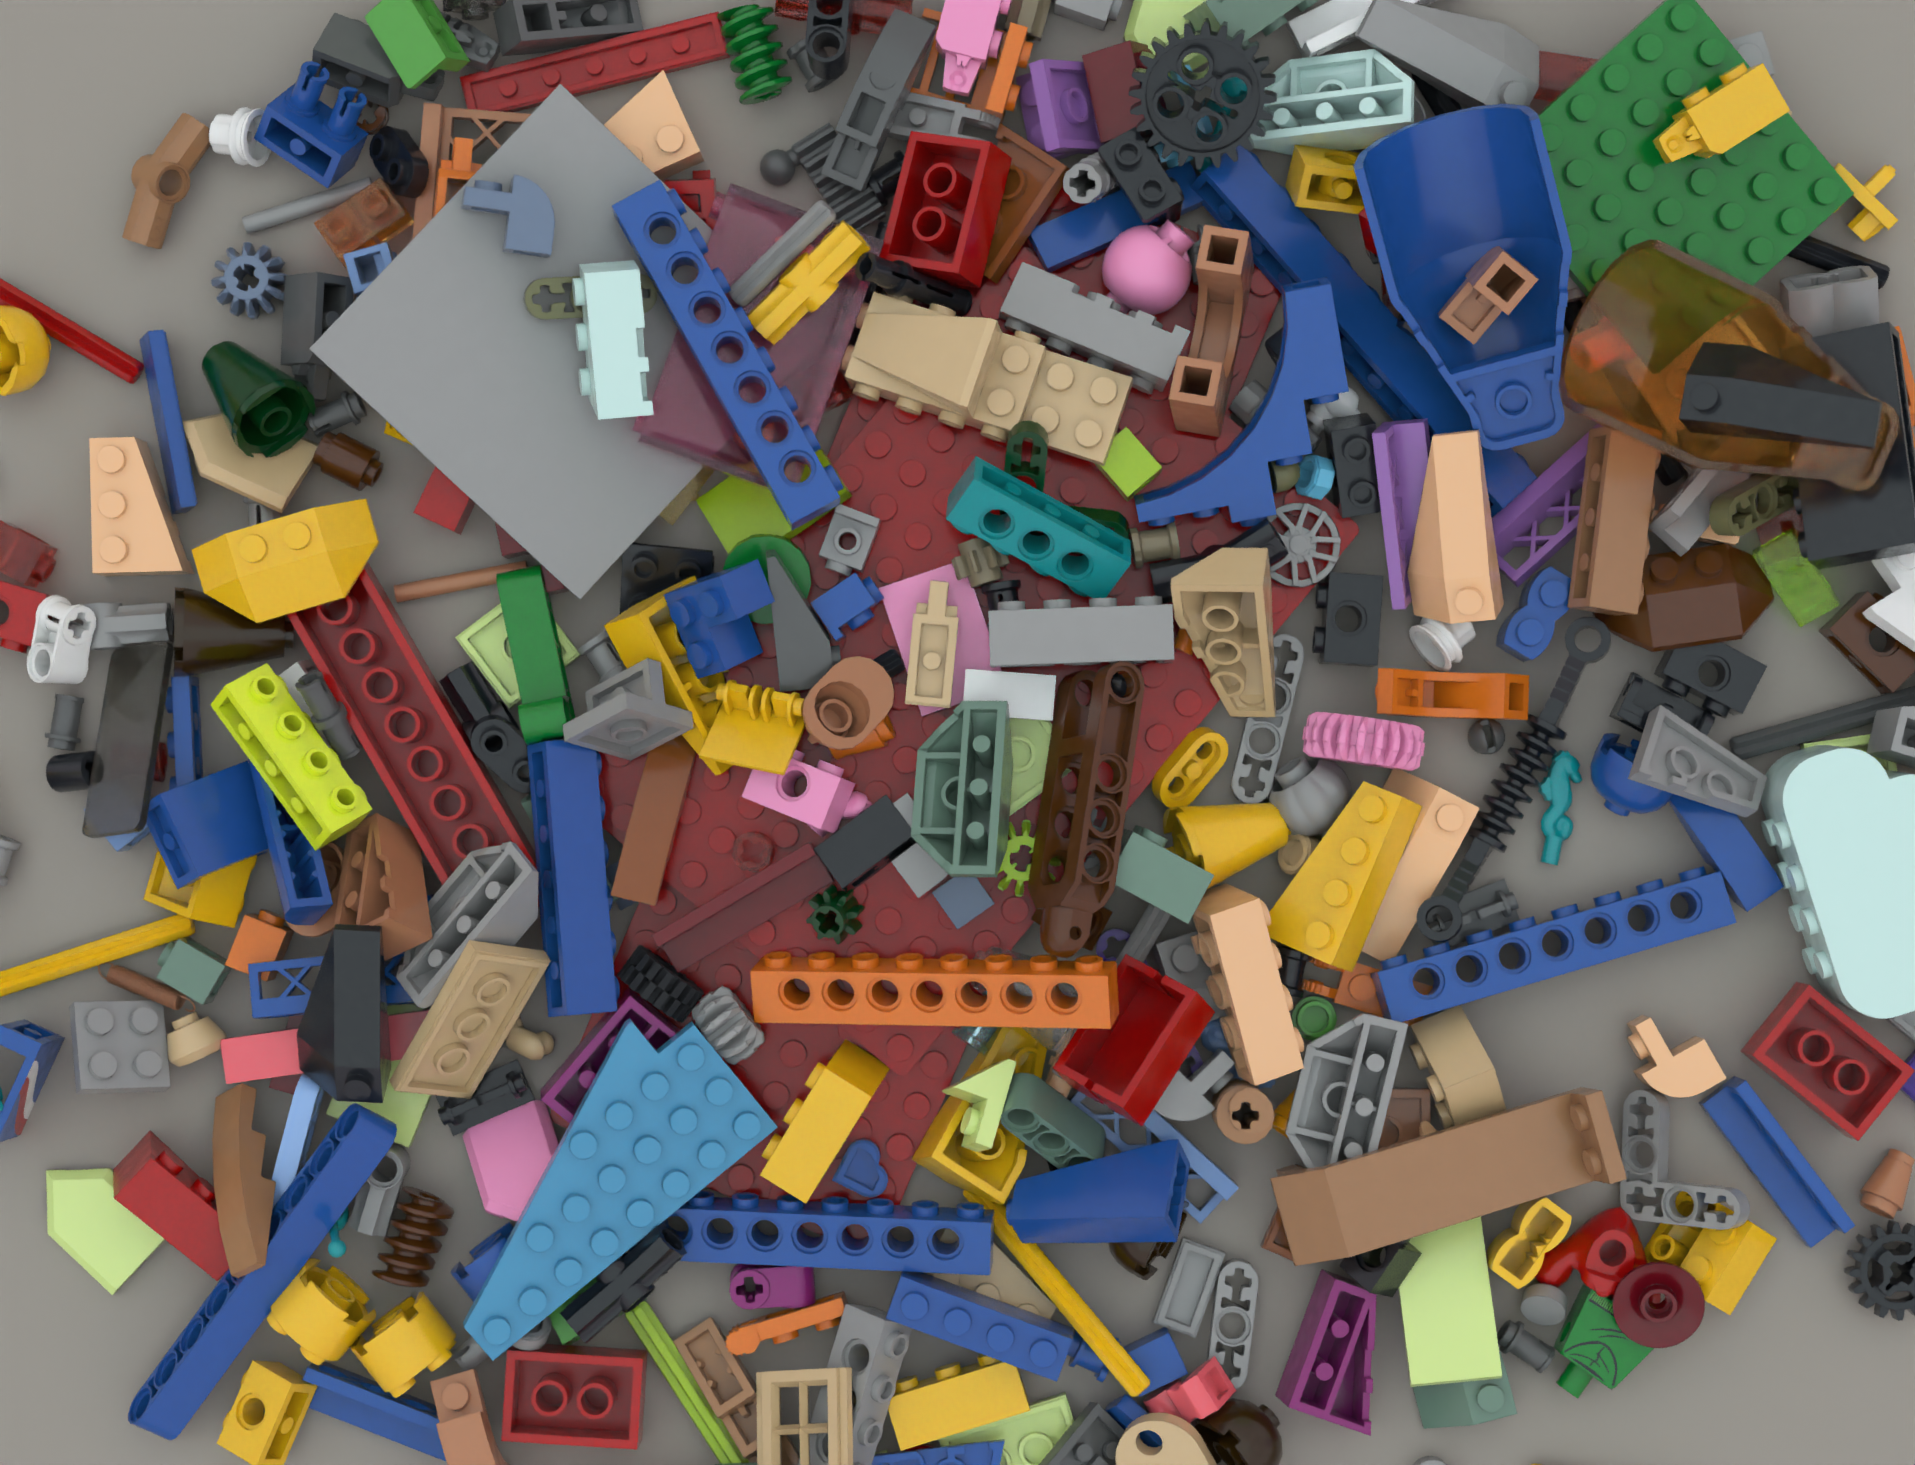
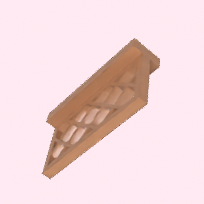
M424 103L420 150L427 159L429 175L424 191L415 200L412 240L433 218L436 173L440 168L441 159L452 160L454 119L474 121L483 132L473 141V152L487 139L499 149L501 145L492 135L506 123L522 125L531 114L444 107L442 104ZM480 121L495 123L486 129Z

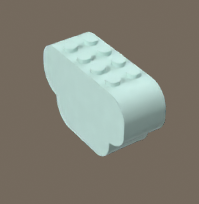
M1814 745L1784 755L1769 768L1765 775L1767 780L1761 797V804L1766 820L1761 822V827L1766 842L1770 847L1775 846L1780 863L1775 864V872L1784 885L1783 889L1788 888L1793 905L1788 907L1789 916L1797 932L1802 931L1807 948L1802 949V956L1808 972L1811 975L1816 974L1820 987L1833 1001L1869 1017L1887 1019L1915 1011V774L1885 770L1873 756L1854 748Z

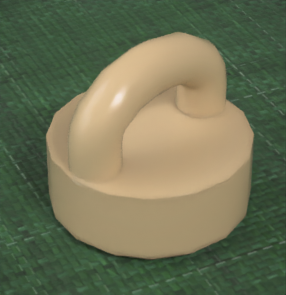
M1288 835L1287 845L1278 851L1280 869L1286 874L1296 876L1319 844V841L1314 836Z

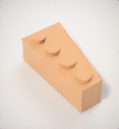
M1227 883L1206 890L1192 916L1198 934L1190 938L1195 953L1201 954L1205 964L1211 969L1212 975L1205 981L1210 996L1217 1007L1225 1010L1226 1016L1221 1017L1219 1022L1230 1054L1235 1062L1234 1065L1238 1076L1257 1086L1303 1069L1304 1065L1300 1053L1304 1052V1043L1300 1032L1296 1027H1293L1289 1011L1293 1010V1001L1289 990L1281 982L1278 969L1282 967V959L1278 948L1270 940L1267 926L1271 925V917L1266 904L1260 898Z

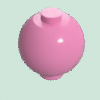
M1169 219L1161 227L1138 225L1123 231L1107 248L1102 263L1103 282L1110 290L1107 297L1114 299L1115 302L1121 305L1120 311L1124 314H1127L1130 309L1136 312L1139 309L1151 315L1169 310L1182 299L1189 287L1192 276V264L1187 251L1195 242Z

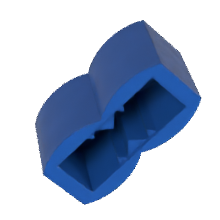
M1551 566L1535 573L1521 592L1519 608L1509 614L1498 631L1496 646L1522 662L1538 657L1552 639L1555 621L1570 609L1567 607L1571 578Z

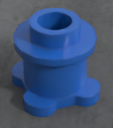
M1074 1330L1073 1340L1067 1354L1070 1356L1069 1366L1073 1368L1075 1365H1079L1094 1372L1096 1380L1103 1382L1109 1369L1079 1333Z

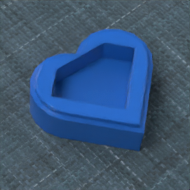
M866 1138L857 1139L852 1142L832 1181L865 1197H877L882 1194L887 1187L888 1174L885 1168L879 1164L881 1156L877 1144Z

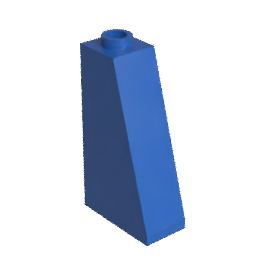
M1171 1139L1016 1180L1013 1198H1010L1006 1205L1007 1222L1010 1226H1013L1022 1243L1177 1242L1190 1162L1179 1140Z

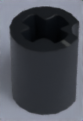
M97 751L55 755L46 766V777L50 787L60 793L96 789L97 785L105 783L108 774L107 763L104 757Z

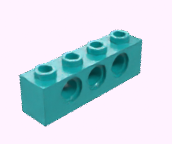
M975 456L948 496L946 520L951 522L957 530L964 534H974L989 542L1001 554L1017 557L1028 563L1040 575L1052 576L1060 580L1080 596L1106 598L1131 564L1130 539L1124 538L1110 528L1099 524L1086 515ZM1002 510L1006 513L1002 515L992 514L989 511ZM1031 531H1041V532H1043V533H1045V534H1044V535H1040V536H1035V535H1031L1029 532H1031ZM1080 552L1084 555L1075 557L1068 553Z

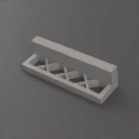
M1722 436L1653 518L1648 528L1681 557L1689 551L1710 525L1709 512L1713 500L1720 494L1747 480L1779 441Z

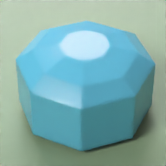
M1307 454L1303 461L1298 464L1300 467V478L1295 485L1298 495L1322 500L1331 490L1335 477L1332 459Z

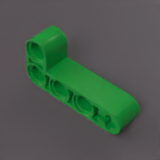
M541 564L496 574L497 588L522 704L518 705V714L525 743L532 745L543 741L564 739L563 724L576 717L550 594L546 592Z

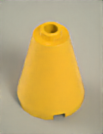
M1271 803L1179 806L1167 809L1163 815V833L1172 832L1173 846L1166 849L1213 874L1214 877L1207 890L1286 846L1288 835H1291V831L1288 829L1279 810Z

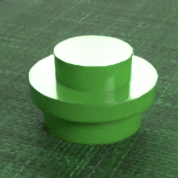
M1308 996L1301 999L1294 1006L1291 1020L1293 1027L1298 1029L1301 1037L1313 1041L1335 1028L1337 1016L1334 1007L1328 1000L1320 996Z

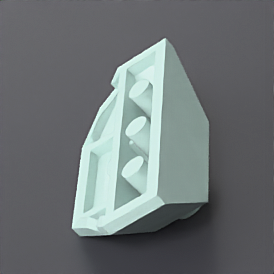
M1376 49L1291 59L1272 73L1276 76V82L1265 87V90L1277 93L1276 102L1264 104V106L1274 112L1273 120H1259L1266 129L1265 136L1260 137L1251 133L1250 137L1256 149L1287 155L1293 154L1294 145L1342 151L1366 149L1376 140L1405 126L1414 124L1415 82Z

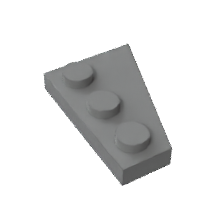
M1659 705L1649 712L1628 779L1747 818L1758 811L1767 776L1662 705Z

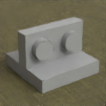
M647 658L585 691L587 712L563 724L564 742L631 761L693 729L694 726L691 711L665 703L661 662Z

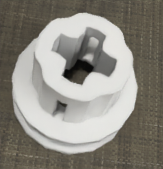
M242 107L233 115H216L209 130V142L213 151L217 154L231 155L234 162L241 166L247 164L254 167L262 166L268 160L271 150L255 140L254 137L265 110L261 108L252 110L248 107Z
M1422 617L1420 625H1413L1409 630L1410 639L1420 656L1440 672H1449L1452 663L1461 662L1463 658L1462 648L1476 636L1471 622L1449 624Z

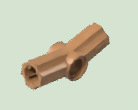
M182 113L153 154L140 157L135 162L132 168L131 179L136 191L122 235L123 238L148 247L162 249L174 205L187 195L190 189L189 174L211 145L209 142L210 129L191 115Z

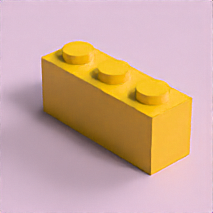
M980 1354L977 1356L978 1363L961 1368L960 1362H954L936 1368L934 1370L935 1376L918 1381L916 1375L897 1380L896 1390L890 1401L888 1412L900 1451L1030 1411L1029 1400L1019 1368Z

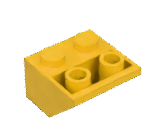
M1681 1191L1676 1197L1675 1205L1678 1212L1682 1216L1687 1217L1693 1211L1694 1202L1687 1192ZM1708 1203L1707 1211H1723L1726 1215L1734 1213V1211L1720 1203ZM1749 1220L1738 1228L1725 1230L1660 1223L1644 1248L1648 1263L1668 1262L1686 1269L1698 1281L1704 1295V1300L1726 1314L1731 1315L1777 1238Z

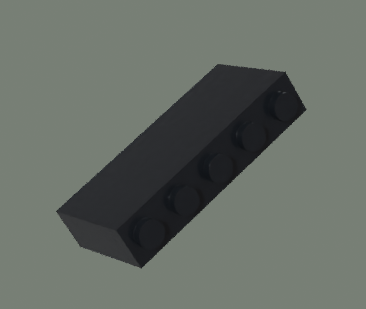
M1890 322L1782 343L1783 358H1780L1781 360L1882 403L1875 450L1797 442L1788 445L1789 464L1792 471H1797L1799 487L1793 489V501L1797 514H1802L1804 531L1798 534L1802 557L1808 558V562L1816 568L1825 569L1915 553V450L1899 332Z

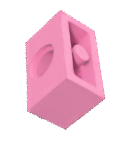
M795 750L785 775L752 769L742 794L743 798L831 833L837 831L856 784L841 778L845 769L820 759L816 767L803 763L802 760L805 753ZM805 775L807 779L806 790L802 795L796 797L794 794V784L800 776Z

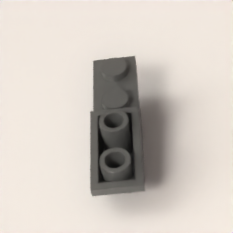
M894 9L866 60L835 128L838 131L820 174L865 192L899 109L903 110L937 29L936 25L899 9Z

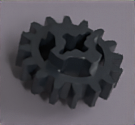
M1888 1220L1887 1231H1884L1876 1224L1870 1225L1873 1236L1868 1239L1858 1234L1856 1239L1862 1247L1859 1251H1847V1255L1855 1259V1266L1844 1268V1273L1856 1277V1281L1848 1286L1849 1291L1854 1294L1864 1293L1858 1303L1866 1309L1875 1304L1874 1314L1884 1318L1889 1309L1892 1317L1898 1321L1903 1320L1905 1309L1915 1316V1225L1907 1223L1903 1227L1902 1232L1899 1223L1894 1220ZM1892 1241L1906 1242L1904 1245L1900 1244L1896 1249H1885L1882 1246ZM1871 1260L1872 1275L1868 1278V1264ZM1894 1262L1899 1264L1898 1269L1902 1272L1898 1278L1893 1277L1894 1273L1889 1268ZM1898 1291H1905L1909 1294L1900 1299L1885 1298L1886 1296L1891 1297Z

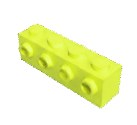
M268 663L225 685L210 704L315 851L356 828L372 811L373 808L368 803L365 792L360 786L354 784L341 766V761L336 752L326 745L315 730L311 717L300 709L289 694L284 680L274 673Z

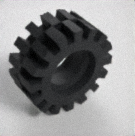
M642 945L636 948L617 974L624 983L629 985L633 991L639 993L643 999L648 1000L654 1007L681 1023L684 1022L704 995L703 990L692 980L688 979L682 972L677 973L673 965L667 963L659 955H655L651 950Z

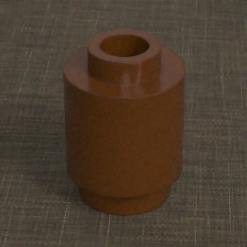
M328 431L319 442L313 457V463L321 467L322 473L358 491L363 490L366 485L373 487L379 479L384 463L379 461L380 451L342 432L336 435Z

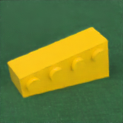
M1363 781L1270 910L1271 925L1267 926L1270 939L1329 965L1353 972L1422 806L1400 795Z

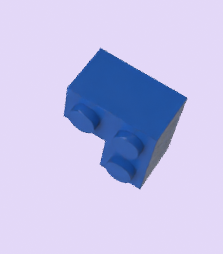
M758 559L701 577L664 594L670 610V616L676 624L686 649L688 660L695 671L697 679L726 671L763 653L748 614L775 602Z

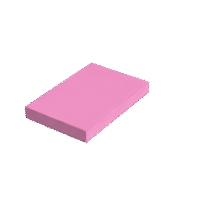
M951 563L880 587L879 590L884 596L882 600L908 674L913 613H916L917 603L928 604L930 580L946 581L949 583L947 605L958 606L957 617L959 618L951 698L952 707L963 701L966 669L1002 670L1001 667L991 668L989 631L975 590L971 588L968 577L957 580ZM918 705L922 716L946 709L943 707Z

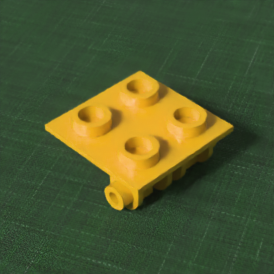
M731 679L727 683L720 682L717 687L716 698L723 701L699 753V758L785 775L805 729L802 714L804 699L797 692L787 694L777 692L772 687H767L763 691L761 685L755 684L752 688H749V686L737 684L736 680Z

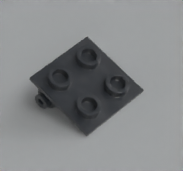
M632 543L622 555L620 614L631 606L689 577L695 576L696 579L712 574L715 564L713 550Z

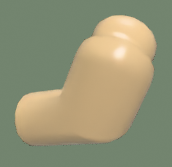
M520 1015L505 1039V1043L510 1050L530 1060H541L544 1055L550 1054L554 1048L553 1038L548 1032L542 1031L536 1034L525 1029Z

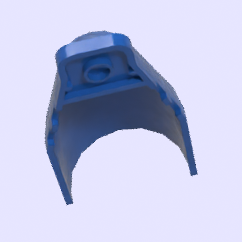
M1496 104L1476 106L1440 114L1416 122L1376 140L1359 153L1354 163V171L1391 303L1403 316L1420 345L1428 352L1437 365L1438 371L1468 412L1473 430L1479 429L1481 445L1484 448L1493 451L1504 450L1555 435L1562 428L1565 420L1559 385L1572 247L1538 113L1525 105ZM1500 246L1531 271L1539 280L1509 315L1502 311L1473 345L1443 321L1437 313L1467 279L1465 275L1473 265L1489 250Z

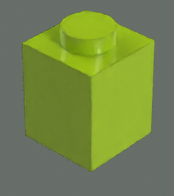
M1127 427L1119 433L1116 432L1105 466L1094 463L1127 502L1162 472L1161 465Z

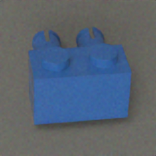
M307 61L302 64L296 83L266 106L254 139L326 188H330L355 166L369 133L356 125L363 108L366 106L367 98L363 93H360L356 103H353L358 89L343 87L338 92V98L333 109L319 100L325 83L329 79V72L324 67L321 69L319 77H315L321 64Z

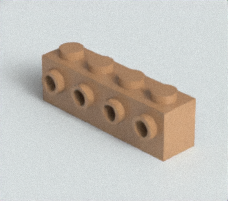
M1613 425L1589 429L1567 608L1613 616L1638 614L1639 605L1644 596V585L1642 583L1644 561L1650 549L1647 535L1650 515L1655 507L1653 487L1655 471L1661 459L1660 449L1658 448L1660 434Z

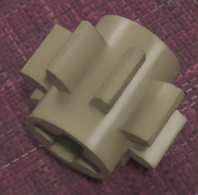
M979 537L958 544L961 556L954 557L951 560L957 580L968 577L971 588H976L1003 579L1000 567L1007 566L1010 563L1008 555L999 553L989 542Z

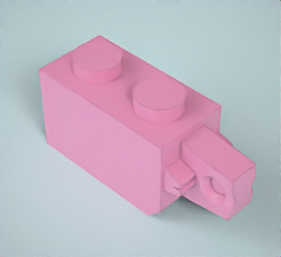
M945 0L935 38L937 42L936 49L942 59H945L943 91L969 97L980 69L986 70L989 57L996 59L998 57L1003 32L997 31L996 27L1000 14L1008 16L1012 0Z

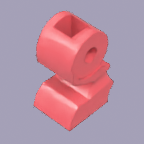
M1213 1356L1197 1367L1183 1382L1179 1378L1154 1390L1143 1400V1403L1149 1413H1168L1191 1423L1195 1418L1204 1419L1213 1412L1218 1411L1237 1390L1217 1358Z

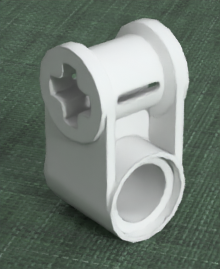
M58 595L48 596L39 604L36 611L31 649L27 656V671L34 682L78 684L84 680L88 671L89 652L96 628V617L89 607L80 604L71 605L66 598ZM50 615L52 617L57 618L58 620L52 621L48 618V616ZM76 618L82 620L83 625L75 622L74 620H76Z

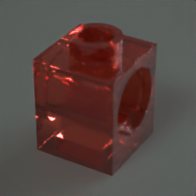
M0 520V572L23 585L36 588L39 582L44 583L52 574L56 565V560L53 557L58 549L18 526Z

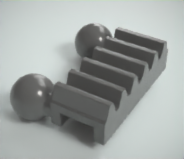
M830 123L795 143L788 151L776 149L769 151L763 156L760 163V172L762 177L772 185H783L789 182L794 176L795 167L801 164L823 200L836 213L838 224L844 220L858 232L877 219L880 221L886 217L881 203L877 200L868 184L865 192H862L820 174L837 135ZM829 225L810 245L815 248L822 238L834 229L835 226Z

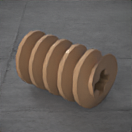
M1240 1079L1232 1080L1212 1097L1211 1104L1215 1107L1211 1112L1212 1119L1224 1136L1233 1142L1240 1144L1256 1143L1266 1137L1271 1130L1275 1117L1273 1105L1257 1086ZM1241 1103H1245L1251 1109V1112L1244 1113L1243 1120L1239 1121L1233 1114V1111H1239Z

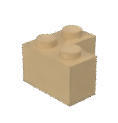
M1461 1005L1410 1025L1416 1043L1409 1045L1418 1069L1423 1070L1427 1068L1430 1076L1426 1077V1081L1436 1101L1434 1107L1444 1129L1506 1110L1495 1068Z

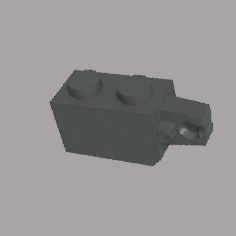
M338 13L333 14L313 48L312 61L321 64L315 77H319L321 69L325 67L329 72V79L325 83L326 85L339 90L343 87L356 88L358 91L355 96L358 97L360 93H363L368 101L386 108L398 105L404 94L434 102L444 84L445 71L438 69L416 89L407 88L370 26Z
M322 272L285 275L280 365L292 367L294 379L307 387L308 391L314 396V401H325L328 382L333 371L309 348L353 303L350 277Z

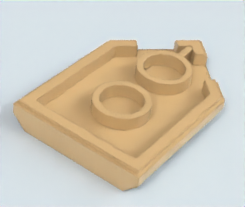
M221 413L182 421L185 438L189 441L195 457L194 462L201 477L279 513L284 511L314 464L313 457L318 443L302 437L290 449L276 456L266 458L263 453H252L254 457L247 456L235 444Z

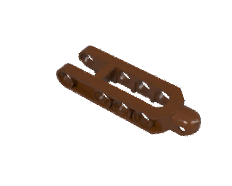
M1127 661L1105 665L1097 673L1092 670H1082L1066 675L1060 682L1057 692L1027 888L1035 908L1043 910L1040 927V941L1043 949L1050 955L1062 958L1072 957L1086 943L1090 936L1093 913L1106 905L1115 890L1144 694V679L1140 670L1134 664ZM1115 673L1122 675L1127 684L1126 693L1122 698L1118 697L1111 687V679ZM1079 681L1085 683L1091 692L1090 701L1086 706L1080 704L1075 696V688ZM1103 761L1108 763L1113 770V781L1109 787L1103 785L1098 778V767ZM1066 769L1072 770L1077 777V788L1072 794L1067 792L1062 785V774ZM1096 806L1102 808L1107 817V824L1102 832L1096 830L1091 822V813ZM1059 813L1065 814L1071 823V830L1066 838L1060 836L1055 828V819ZM1089 851L1095 853L1100 861V869L1095 877L1090 876L1084 867V859ZM1053 857L1058 858L1064 867V875L1059 882L1054 881L1048 872V865ZM1072 927H1076L1079 931V936L1076 940L1070 937Z

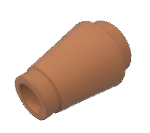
M1890 1148L1887 1156L1884 1157L1860 1190L1861 1194H1863L1860 1205L1879 1216L1894 1219L1896 1212L1903 1210L1915 1159L1904 1152Z

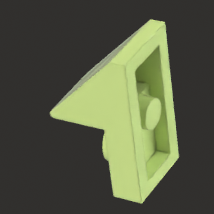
M1006 1059L994 1063L942 1090L945 1094L973 1103V1106L966 1110L962 1118L960 1132L964 1134L961 1147L975 1152L992 1149L1016 1061Z

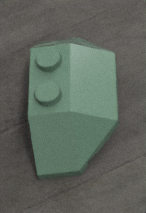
M961 701L953 710L954 713L917 750L911 837L951 877H997L1008 845L1013 771L1009 705L1007 701Z

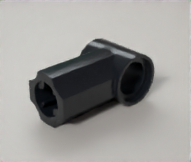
M471 661L460 666L439 681L452 705L463 719L462 727L469 740L473 725L480 718L488 715H499L506 718L521 732L505 704L501 700L497 701L474 662ZM490 735L485 740V744L492 748L498 747L502 742L501 737L498 735Z

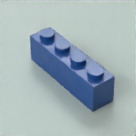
M901 1272L886 1315V1319L1056 1382L1073 1340L1072 1327L923 1272Z

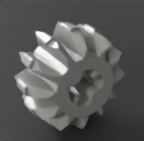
M722 986L715 991L709 992L692 1009V1017L696 1021L695 1024L720 1057L724 1058L727 1063L735 1065L743 1059L746 1060L765 1042L761 1026L758 1023H754V1017L745 1004L727 987Z

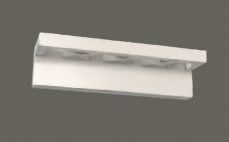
M1331 0L1288 21L1286 26L1302 58L1327 55L1358 40L1355 34L1373 0ZM1400 0V1L1409 2V3H1413V4H1418V5H1422V6H1427V5H1429V4H1431V3H1433V2H1436V1H1438V0Z

